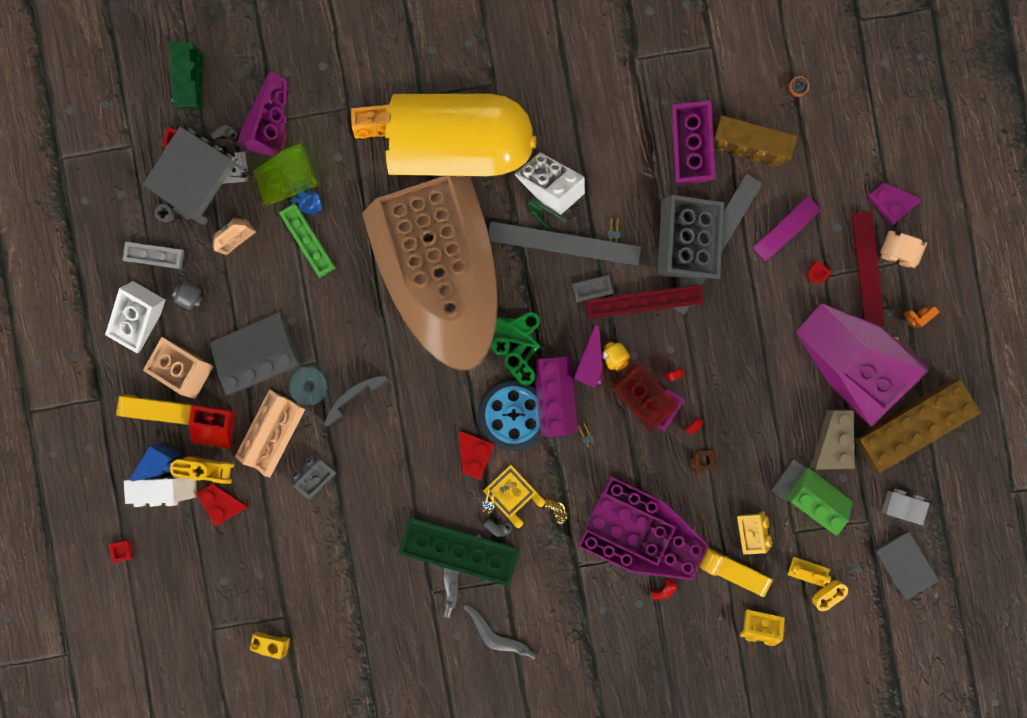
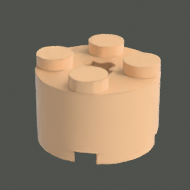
M888 231L880 251L882 254L880 258L895 262L899 260V265L915 268L919 265L927 243L901 233L899 236L895 234V231Z

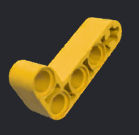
M120 394L116 415L189 425L192 404Z
M707 548L699 564L702 570L714 576H721L762 597H765L773 581L770 577L710 548Z

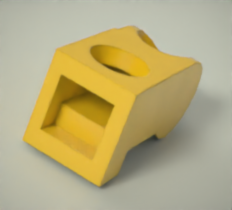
M255 632L252 636L250 650L261 655L281 659L287 655L290 638H281L262 632Z

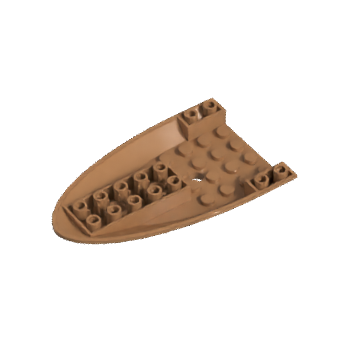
M443 176L376 198L362 212L379 270L402 318L414 336L437 360L459 370H470L476 367L486 356L493 340L497 317V285L489 235L471 178L465 176ZM427 235L434 236L433 241L429 243L424 242V238ZM440 272H444V273H445L442 277H440V278L437 277V274H438V273H440ZM449 308H456L453 313H448Z

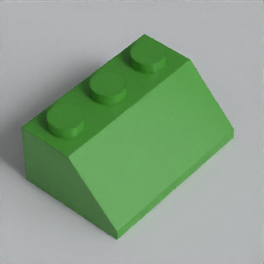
M808 467L785 497L786 500L836 536L849 521L853 501Z

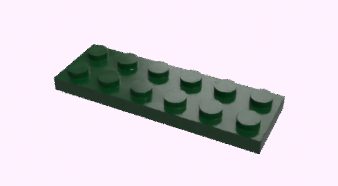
M409 517L398 555L509 587L520 549Z

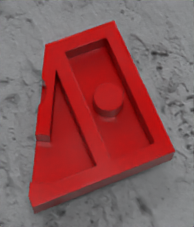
M460 430L462 473L480 480L494 444Z
M215 483L196 493L214 526L221 524L248 508L246 503L237 500L232 494L225 492Z

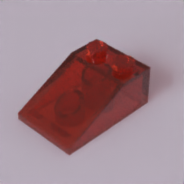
M638 361L609 386L649 432L679 408L649 371Z

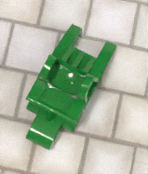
M533 312L517 319L496 317V327L490 348L496 354L506 355V367L523 385H529L535 379V374L527 363L540 347L529 336L538 328L540 318ZM534 317L536 325L533 327L527 326L525 323L526 319ZM500 341L501 343H506L504 346L506 350L503 352L502 350L500 352L497 351V343ZM509 342L520 344L511 353H509ZM527 346L532 347L523 360L521 354ZM511 356L519 358L518 366L511 367L508 360ZM522 362L526 366L522 369L526 373L531 372L530 381H523L521 379L523 375L520 371L518 374L515 373L521 367Z

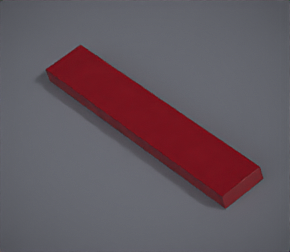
M872 211L852 213L851 221L862 319L879 326H884Z
M699 284L586 300L588 317L591 320L704 304L702 286Z

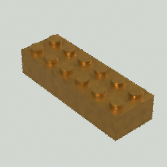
M951 379L854 437V440L872 470L881 473L979 415L981 412L962 380Z

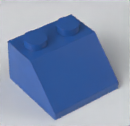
M164 443L149 446L129 480L137 481L171 472L170 466L172 462L180 459L182 454Z

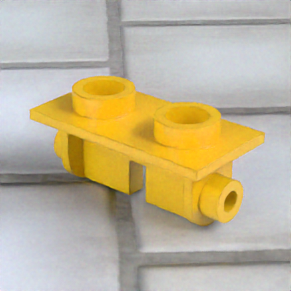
M793 557L787 575L825 587V584H829L831 581L829 568Z

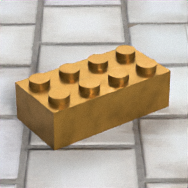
M721 116L713 128L714 151L721 153L724 151L731 152L732 156L739 158L746 156L753 162H768L769 166L776 168L783 166L792 159L798 137Z

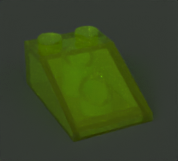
M301 143L282 150L253 171L266 206L319 185L307 151Z

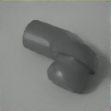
M490 518L483 525L496 537L507 536L512 531L511 524L503 523L496 525Z

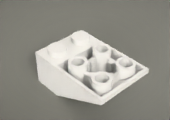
M541 152L515 173V176L543 205L560 215L585 194L584 176Z

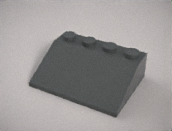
M670 195L662 199L657 275L720 279L724 202Z
M280 312L210 342L218 376L226 395H234L302 365Z

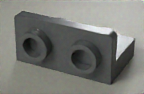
M317 452L306 460L305 465L301 469H297L292 474L291 482L295 489L310 500L336 474V470L325 462Z

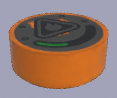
M802 76L795 77L789 83V92L795 97L805 95L809 90L808 80Z

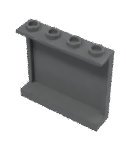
M179 127L142 185L191 219L205 226L209 219L202 215L233 166L235 165L239 169L243 167L236 163L238 159L231 154L223 155L225 151L217 145L211 147L212 142L203 136L200 139L197 138L199 134L189 128L186 131Z

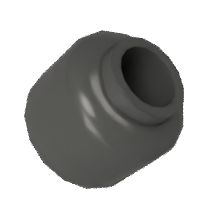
M189 282L179 283L172 295L175 304L187 310H191L194 306L198 307L203 299L200 296L201 289Z

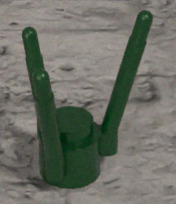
M535 196L532 197L527 206L531 209L530 214L535 216L550 232L553 231L552 228L538 212L542 214L545 210L563 222H567L566 218L543 205ZM568 208L566 211L571 212L572 209Z

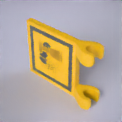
M512 465L483 490L486 495L488 490H490L489 498L491 500L495 491L493 502L516 528H520L523 525V521L515 513L531 498L539 507L545 504V500Z

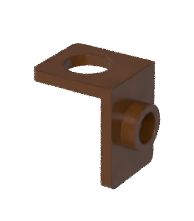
M713 451L691 452V458H689L690 469H693L697 474L702 470L715 469ZM702 455H707L710 458V463L707 466H702L699 463V458Z

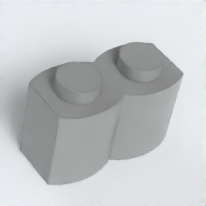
M894 489V492L887 491L881 513L916 524H924L930 504L924 502V497L913 494L911 498L905 496L906 492Z

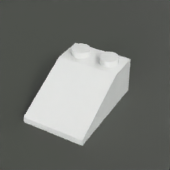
M134 281L119 288L105 335L138 354L161 315L165 299Z

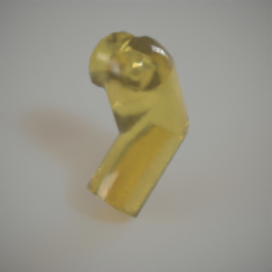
M547 499L544 508L553 510L556 522L564 524L568 518L564 505Z

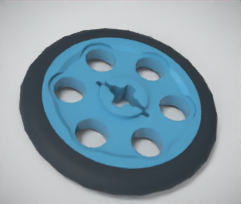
M506 379L494 384L483 395L478 408L479 426L485 437L495 446L511 451L524 450L533 446L542 438L536 386L532 383L523 385L517 379ZM511 390H516L519 393L518 400H509L508 393ZM528 399H532L536 403L533 410L525 408V402ZM500 400L503 407L500 411L493 410V401ZM512 409H516V413L525 414L517 416L516 420H512L510 416H503V414L511 413ZM529 418L536 421V426L533 429H528L525 426V421ZM495 419H500L503 422V427L500 430H495L492 427V422ZM513 428L518 429L520 432V436L517 439H512L509 436V431Z

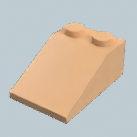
M161 337L143 371L177 393L195 399L211 372L213 365Z

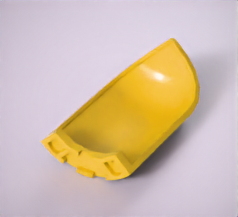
M393 94L389 104L388 112L391 115L390 123H386L385 137L389 138V150H386L389 175H502L524 165L531 156L533 148H536V136H533L529 116L518 103L506 96L494 94Z

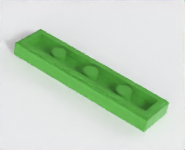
M294 203L279 212L318 277L321 278L336 268L297 204Z

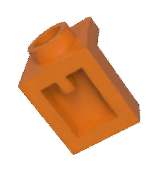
M925 306L917 312V315L913 310L906 311L903 314L906 317V322L911 327L919 328L935 317L939 310L935 306L928 308Z

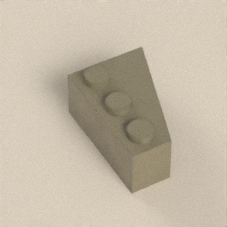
M827 410L820 431L821 435L818 445L816 444V451L809 467L815 470L855 469L853 410Z

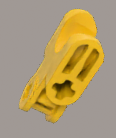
M189 456L173 461L170 471L174 477L209 480L216 483L230 484L232 483V479L229 478L230 470L234 468V463Z

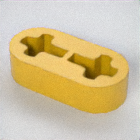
M834 580L813 596L812 602L818 610L827 611L847 596L848 588L840 580Z

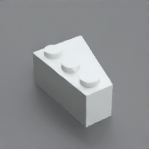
M174 476L164 478L150 477L137 481L125 480V504H134V507L146 506V503H149L151 507L161 506L162 503H166V506L178 505L179 501L197 497L196 480Z

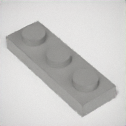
M125 242L123 261L182 269L184 250Z

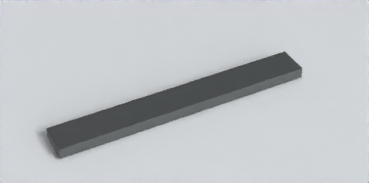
M745 174L724 209L722 251L763 184L748 174ZM683 278L678 287L699 284L702 286L706 278ZM689 306L672 309L685 315Z
M490 222L488 233L490 242L638 266L641 252L640 246L497 222Z

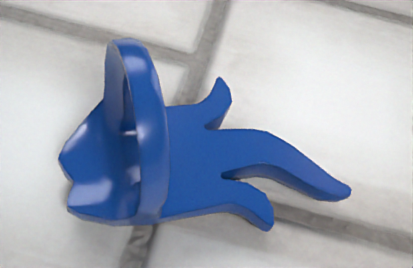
M298 176L296 193L300 199L292 198L290 202H297L302 212L316 215L318 211L322 210L319 195L310 191V183L307 184V193H305L301 188L302 179Z

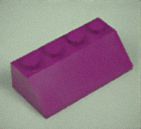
M712 100L673 104L676 183L681 186L715 180Z
M571 356L533 360L541 436L554 437L577 433L578 423Z

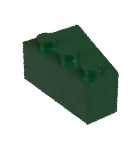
M169 42L172 78L171 101L179 110L202 111L204 53L191 42Z

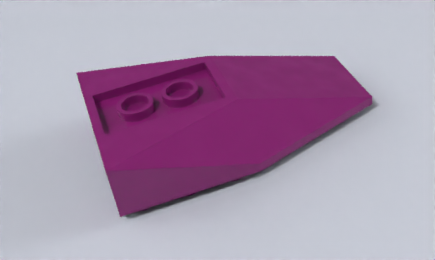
M823 303L796 331L828 384L871 427L928 370L927 363L883 327Z
M612 475L609 476L577 542L579 548L629 572L686 580L693 579L709 546L665 502Z

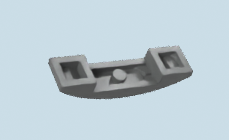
M388 376L375 377L353 386L334 404L326 418L325 425L327 427L331 426L345 414L341 407L369 386L372 391H375L390 378Z

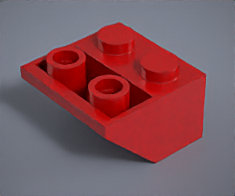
M192 405L189 420L192 443L230 448L236 410Z

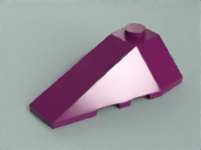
M272 71L269 72L248 114L237 144L254 153L281 158L287 141V134H284V126L287 123V116H285L287 81Z

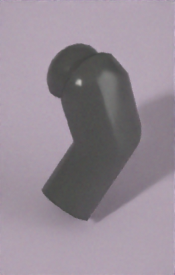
M226 124L210 132L214 140L223 136L231 140H236L239 137V131L235 127Z

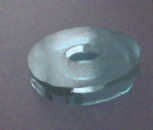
M309 367L295 372L290 380L289 388L293 399L298 403L315 405L321 402L327 395L328 383L321 371ZM307 381H311L314 385L311 392H307L304 389V384Z

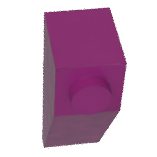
M597 325L593 327L573 379L596 387L597 384L600 385L604 374H601L603 368L600 332Z

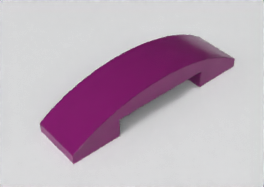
M808 195L752 249L766 262L790 241L821 208Z

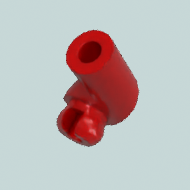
M667 579L665 581L666 586L663 589L651 590L652 600L670 598L677 590L675 580Z

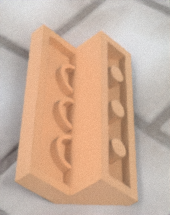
M269 389L235 458L244 465L256 468L264 476L271 477L305 409L296 402Z

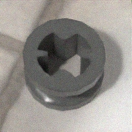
M165 204L157 206L154 212L155 217L165 223L172 221L175 215L174 210ZM164 210L169 212L165 217L161 215V212H164Z

